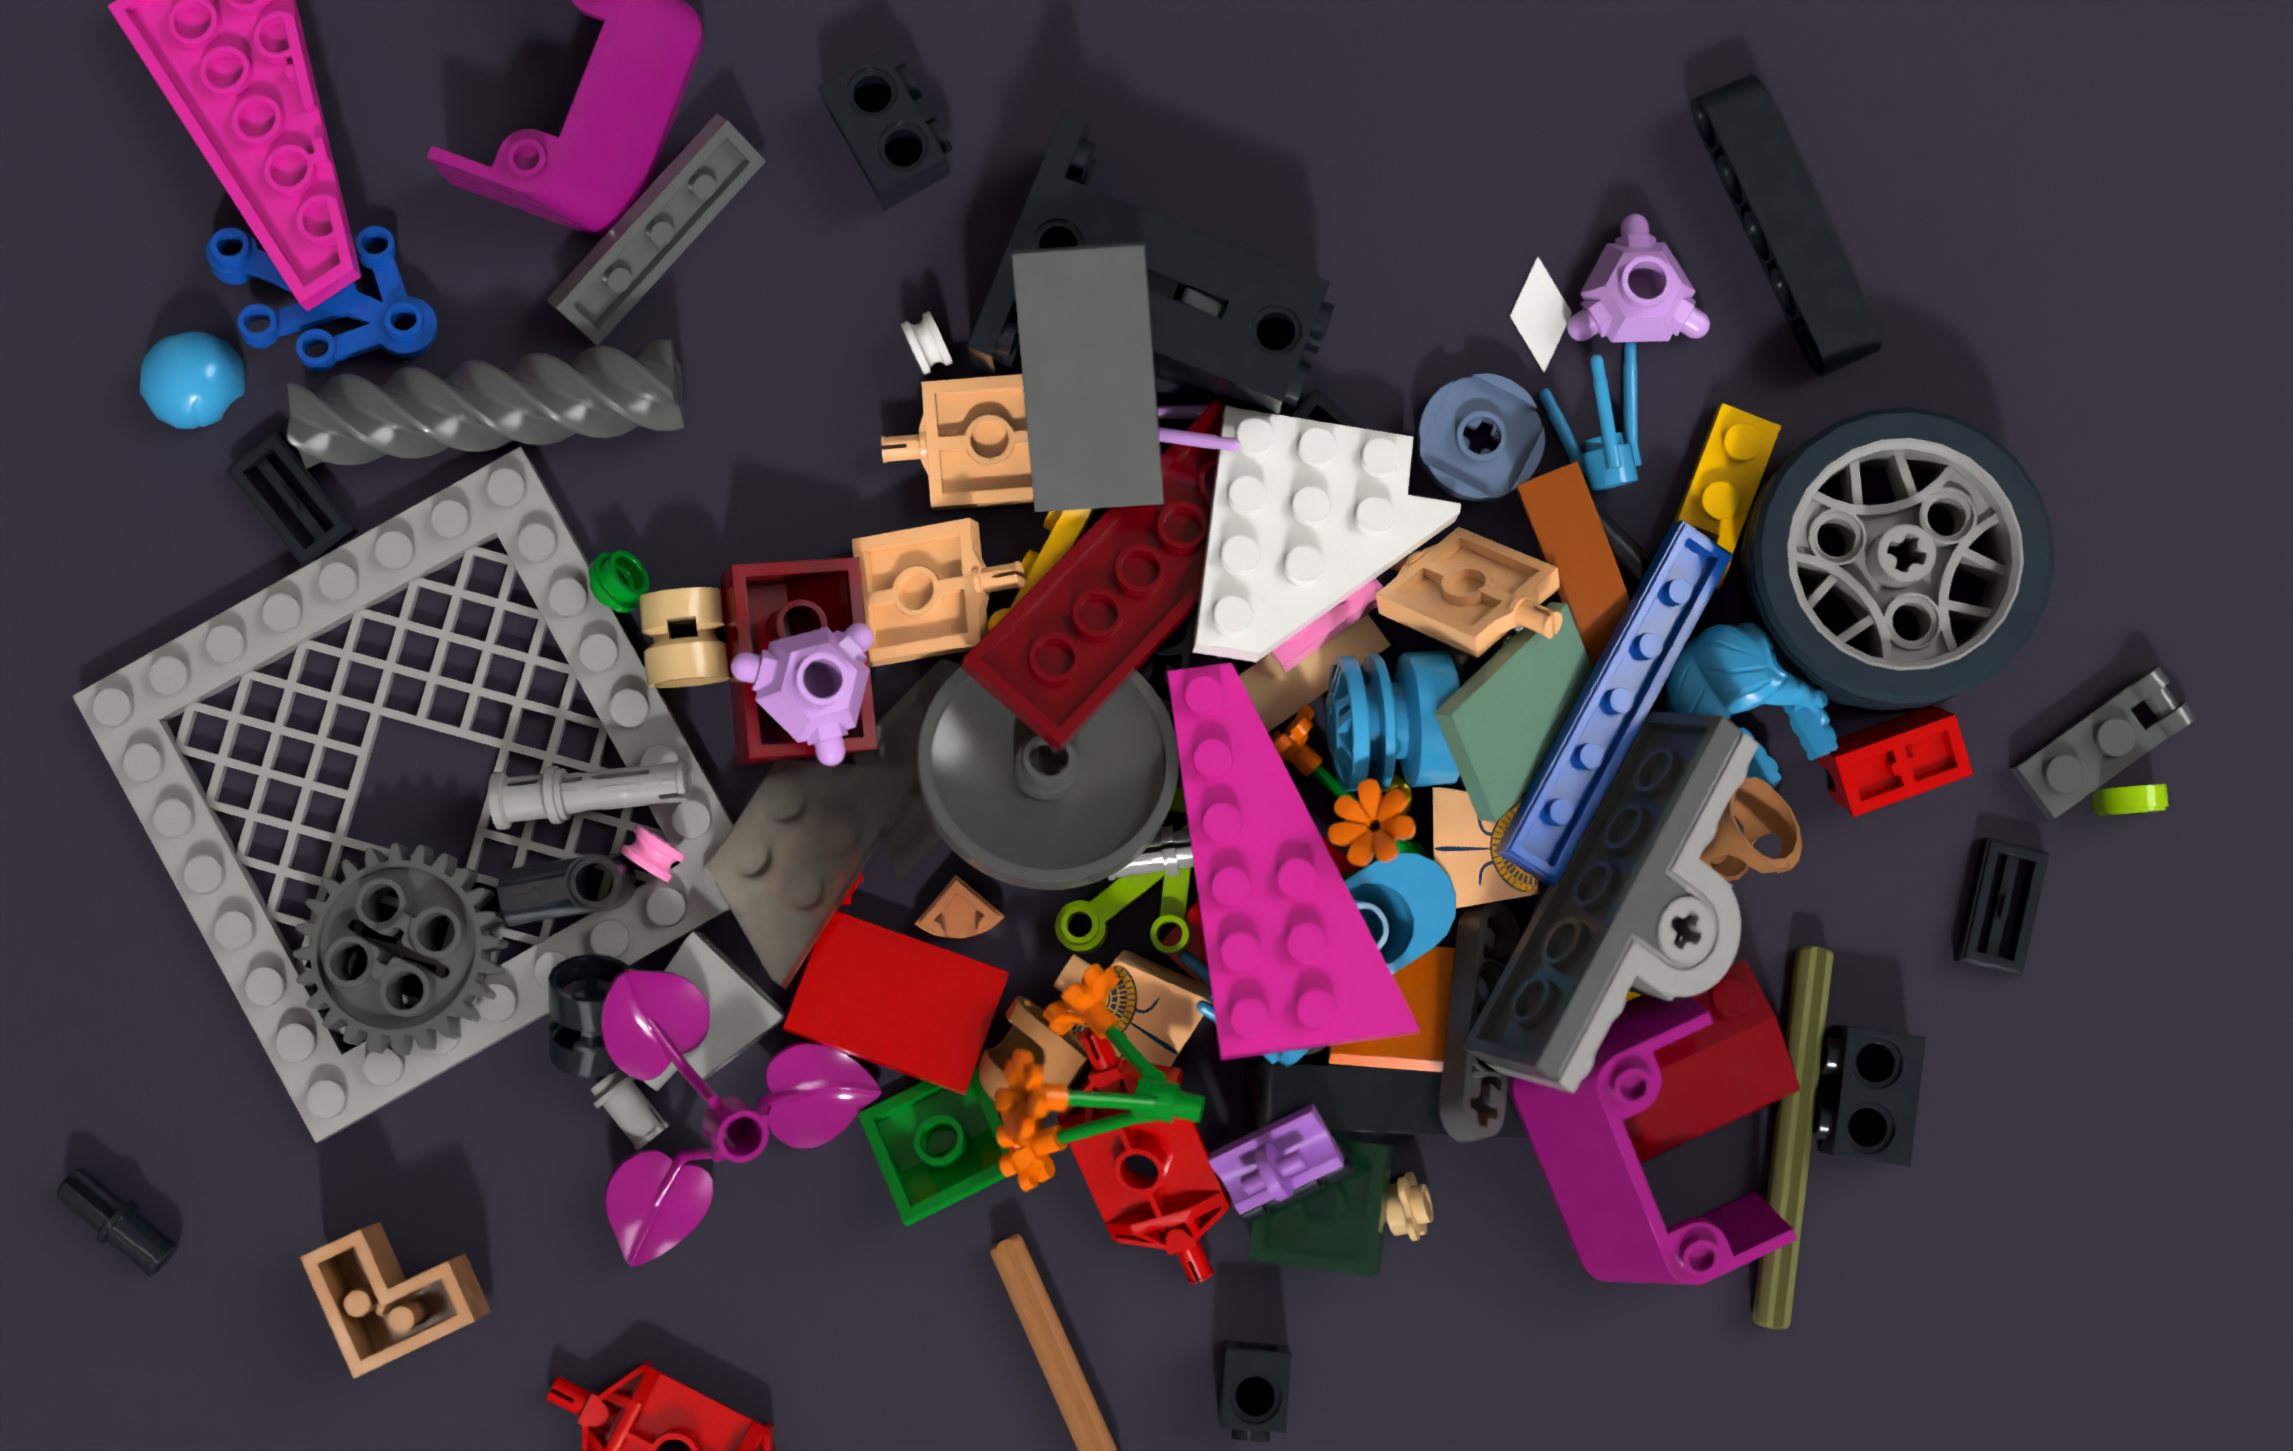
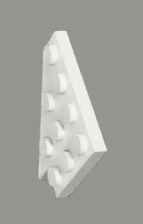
M1226 406L1222 416L1220 437L1238 439L1240 448L1237 451L1218 449L1192 652L1258 662L1454 523L1460 513L1461 503L1408 495L1414 437Z

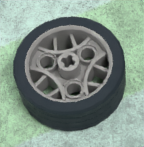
M1913 407L1874 409L1837 421L1804 442L1760 488L1741 531L1736 556L1738 595L1747 622L1756 623L1771 638L1774 653L1777 655V662L1781 667L1794 677H1799L1816 688L1823 689L1827 694L1829 703L1838 707L1873 714L1911 712L1974 689L2006 668L2029 642L2049 602L2055 569L2052 525L2038 488L2020 462L1987 432L1948 414ZM1884 467L1896 502L1880 505H1863L1860 469ZM1911 472L1930 480L1920 492H1917ZM1840 476L1842 501L1833 499L1819 492L1818 489L1832 478ZM1930 507H1941L1949 512L1954 525L1951 535H1940L1932 530L1927 518ZM1820 528H1834L1843 536L1845 551L1842 556H1830L1822 551L1817 541V534ZM1978 537L1984 549V556L1969 549V546ZM1957 567L1985 580L1980 606L1949 600L1951 582ZM1798 574L1819 582L1807 596H1805ZM1829 589L1846 603L1858 621L1837 636L1822 624L1812 609ZM1897 609L1911 612L1916 617L1919 623V633L1915 641L1905 640L1895 632L1892 618ZM1950 619L1971 623L1970 628L1957 642L1951 630ZM1863 632L1868 655L1845 644V642Z

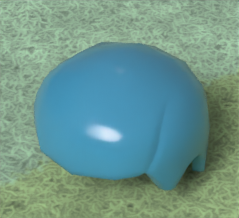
M187 332L164 337L149 350L141 363L140 394L158 420L175 428L195 429L219 422L232 402L242 397L245 392L246 382L243 360L228 341L207 332Z

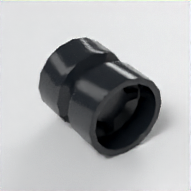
M579 955L561 961L551 970L548 977V1008L551 1015L549 1022V1055L551 1062L559 1070L573 1076L590 1078L608 1076L620 1071L609 1057L604 1046L601 1032V1011L605 995L614 978L619 973L632 969L622 960L606 955Z

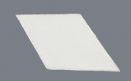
M1537 257L1510 317L1542 371L1545 372L1572 312L1541 260Z

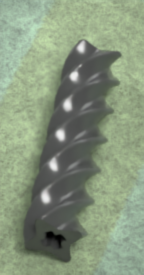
M658 339L649 342L632 357L609 346H594L585 349L569 364L546 353H530L519 358L506 371L482 360H467L449 370L442 379L425 369L416 366H406L392 372L379 386L353 373H342L333 376L315 393L289 380L287 382L290 407L287 438L289 444L299 449L306 469L323 461L336 465L355 466L369 463L386 454L399 458L419 459L433 456L449 447L468 452H483L501 447L512 440L529 445H547L560 442L575 433L592 438H611L623 435L636 429L638 426L655 431H675L685 428L682 394L683 372L681 365L677 363L671 339Z

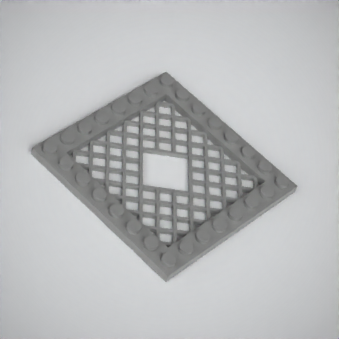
M521 446L72 696L315 1143L328 1139L550 1013L548 1008V977L551 970L561 961L579 955L597 954L622 960L631 967L767 890L761 870L659 688L647 687L645 663L616 611L601 604L593 595L588 575L589 563L527 452ZM498 537L508 555L480 547ZM463 557L455 587L425 579L427 576ZM476 557L507 565L498 599L466 590ZM517 573H519L538 609L509 602ZM408 588L399 618L369 610ZM420 588L452 596L442 630L411 621ZM463 599L495 608L485 641L454 633ZM506 611L538 620L528 653L497 645ZM365 618L396 627L386 661L355 652ZM352 619L343 649L313 641ZM548 627L569 664L540 657ZM408 630L439 639L430 672L398 664ZM451 642L482 650L473 684L441 676ZM309 649L340 658L330 692L299 684ZM296 650L287 680L257 672ZM494 654L525 662L516 696L484 688ZM352 661L383 669L374 704L343 696ZM536 666L569 674L559 708L527 700ZM395 673L426 681L417 716L385 707ZM240 681L231 711L201 703ZM253 681L284 689L274 723L244 715ZM578 682L582 686L599 719L570 712ZM438 685L470 693L460 728L428 719ZM296 693L327 701L318 735L286 727ZM481 697L513 705L503 739L471 731ZM340 704L371 713L361 747L329 739ZM524 709L556 717L546 751L514 743ZM184 712L177 737H175L167 721ZM198 712L228 720L218 754L188 746ZM382 716L500 748L494 772L503 771L506 773L511 752L544 760L540 774L544 773L546 767L554 766V764L585 772L605 770L608 768L601 767V762L609 737L626 767L660 765L685 760L691 776V801L648 805L661 830L639 824L686 854L683 862L670 869L673 875L671 880L666 882L652 873L634 869L636 879L646 883L635 889L632 898L624 906L614 910L590 912V915L552 935L556 918L544 920L540 936L507 928L506 919L490 929L493 937L502 940L506 937L535 946L501 964L505 968V974L486 975L484 983L494 991L496 997L495 999L475 997L472 1004L478 1010L481 1017L478 1022L467 1020L460 1016L456 1018L460 1032L459 1038H447L436 1030L437 1043L435 1050L421 1049L414 1039L410 1055L394 1054L391 1042H389L383 1054L367 1051L366 1037L364 1039L365 1042L347 1051L337 1034L344 1035L346 1025L338 1030L325 1029L322 1026L323 1020L327 1015L325 1010L307 1007L306 1002L315 992L312 986L297 984L296 978L311 969L309 967L310 961L299 958L297 960L296 957H293V951L277 922L296 927L297 924L315 923L318 915L312 911L310 920L278 912L288 878L319 886L316 900L325 902L330 895L325 890L321 879L324 876L335 879L344 846L361 851L373 848L381 851L386 859L388 858L390 848L347 837ZM567 720L599 729L590 763L557 755ZM241 724L271 732L262 766L231 758ZM283 736L315 744L305 778L274 770ZM327 747L358 756L348 790L317 782ZM185 755L215 763L207 793ZM228 767L259 775L249 809L218 801ZM271 779L302 787L292 821L261 813ZM314 791L345 799L335 833L304 825ZM487 792L466 867L477 872L486 838L518 847L512 868L525 866L529 850L561 858L562 860L580 857L582 855L575 852L585 818L618 827L610 853L621 856L620 849L625 844L628 830L633 831L638 824L631 822L635 807L623 808L620 818L594 811L572 813L574 818L565 849L563 850L532 841L538 820L525 822L521 838L490 830L492 817ZM216 811L246 819L237 849ZM258 822L289 830L279 865L248 856ZM301 834L332 842L322 877L291 868ZM599 864L594 868L604 870L605 873L597 898L603 900L610 894L614 879L611 871L606 866ZM246 866L276 874L267 904ZM456 867L455 873L462 868ZM478 873L477 883L497 888L498 878ZM385 894L380 903L398 908L399 898ZM450 918L444 920L449 922L442 950L448 947L454 938L455 929ZM360 920L356 921L354 926L356 933L398 952L401 959L407 957L436 965L435 973L442 978H446L449 969L446 965L405 947L400 939L394 944L365 936L367 925ZM305 935L302 947L310 946L311 937ZM360 949L351 955L348 962V972L351 978ZM500 950L491 952L490 961L497 963ZM402 993L403 1002L406 1005L414 1007L422 999Z

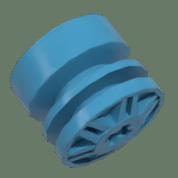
M1446 650L1404 652L1399 656L1394 682H1391L1385 661L1379 654L1368 655L1364 659L1362 671L1359 662L1354 656H1337L1333 660L1325 706V725L1328 747L1333 757L1338 783L1344 792L1358 791L1359 783L1367 780L1368 776L1369 779L1376 780L1381 789L1390 787L1397 759L1399 760L1404 779L1410 788L1453 785L1458 781L1459 771L1434 715V712L1460 689L1453 659Z

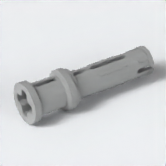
M682 760L660 765L633 766L584 773H567L564 768L560 769L558 766L546 767L543 774L508 777L503 771L493 772L490 775L488 784L490 814L495 827L498 830L509 829L513 822L549 819L552 824H562L565 820L571 818L572 813H582L584 811L620 809L660 803L690 802L692 796L690 770L687 769V762Z

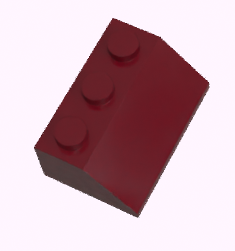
M860 558L731 565L720 575L725 616V638L728 646L731 675L729 682L737 765L817 758L814 744L808 746L807 741L798 743L755 701L757 691L752 690L753 684L736 679L731 672V662L736 655L742 652L761 655L762 649L768 650L771 641L828 627L833 633L836 630L844 633L852 624H866ZM867 650L865 652L867 660L864 664L870 669L869 653ZM870 672L856 727L848 729V735L843 736L845 754L878 749Z
M1746 959L1732 964L1725 975L1713 987L1703 993L1691 996L1709 1011L1713 1024L1653 1051L1661 1072L1660 1092L1648 1108L1623 1120L1640 1164L1799 1092L1800 1086L1777 1018Z

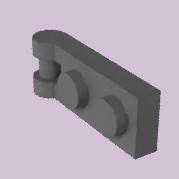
M2159 665L2139 675L2010 768L2047 820L2059 817L2158 744L2181 731L2196 719V715L2185 701L2178 703L2167 689L2166 685L2170 680ZM2143 700L2156 717L2145 727L2141 725L2130 710Z

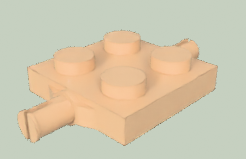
M1022 374L921 382L924 414L919 426V434L881 436L883 463L921 459L929 476L932 511L1034 503Z
M971 518L852 539L853 557L860 558L865 622L874 634L873 644L868 649L871 667L972 650L988 633L987 605L989 594L1014 588L1020 589L1025 586L1026 580L1020 576L1025 575L1020 561L986 567L981 554L979 523Z
M1457 527L1439 543L1422 551H1413L1389 569L1398 572L1397 577L1376 593L1379 614L1477 658L1514 627L1524 626L1542 634L1546 638H1552L1553 633L1557 634L1562 625L1563 617L1560 612L1540 605L1560 588L1558 567L1461 527Z

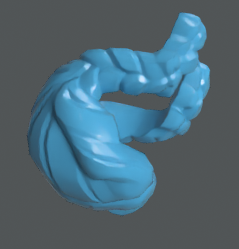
M1741 623L1738 626L1717 624L1705 629L1696 638L1685 644L1665 681L1667 691L1665 704L1668 712L1724 716L1729 720L1732 714L1744 712L1763 704L1782 705L1785 713L1790 716L1792 730L1799 737L1809 760L1828 755L1838 749L1836 733L1832 726L1829 725L1830 718L1824 709L1828 704L1826 692L1785 671L1777 662V655L1774 653L1771 638L1756 623ZM1744 727L1739 728L1742 733H1746L1753 740L1755 739L1749 730ZM1759 744L1748 765L1746 778H1759L1767 782L1774 789L1778 785L1779 780L1782 779L1781 774L1778 773V764L1775 759L1767 756L1765 748Z

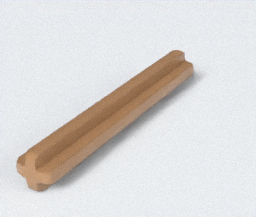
M1015 1234L994 1243L991 1246L990 1254L1078 1451H1118L1023 1237Z

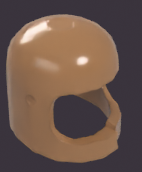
M1748 777L1734 791L1718 821V828L1714 838L1703 849L1699 859L1720 874L1726 881L1740 879L1748 871L1749 867L1760 873L1786 872L1792 870L1800 860L1802 850L1800 826L1792 809L1779 793L1767 782L1756 777ZM1734 816H1736L1740 823L1743 825L1744 834L1740 830ZM1771 833L1777 834L1783 844L1780 855L1776 859L1762 855L1753 847L1759 837Z
M1017 996L1005 1013L1007 1020L1013 1024L1011 1029L997 1046L985 1050L979 1062V1081L986 1094L994 1102L998 1089L1009 1088L1004 1078V1068L1006 1062L1009 1059H1013V1051L1016 1048L1033 1053L1034 1063L1043 1066L1044 1083L1065 1084L1068 1090L1072 1088L1090 1061L1086 1051L1070 1037L1068 1032L1059 1036L1048 1027L1050 1021L1043 1017L1045 1010L1022 996ZM1047 1111L1044 1117L1048 1116L1054 1111Z

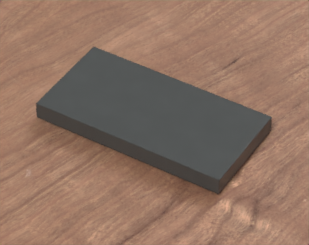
M1145 241L1014 250L1012 253L1035 512L1164 504L1165 497Z

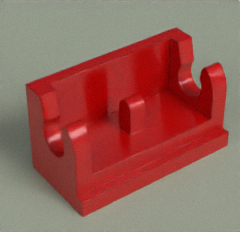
M1932 705L1837 738L1838 749L1828 755L1817 758L1818 764L1824 770L1827 769L1833 778L1835 787L1828 789L1831 798L1836 804L1846 808L1852 817L1973 775L1956 715Z

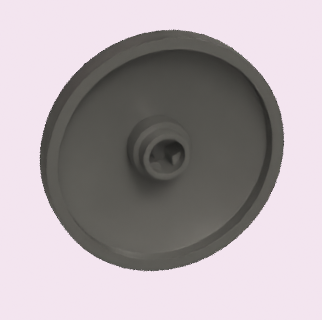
M960 667L945 681L936 693L924 718L918 746V782L922 800L934 827L951 849L968 864L990 877L1011 885L1029 889L1061 890L1085 886L1115 874L1129 865L1151 844L1160 831L1174 798L1179 774V754L1175 730L1168 711L1153 687L1137 671L1058 753Z

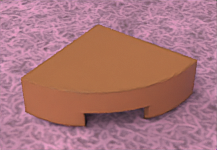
M955 875L917 920L915 925L935 936L964 939L989 931L1006 916L960 877Z

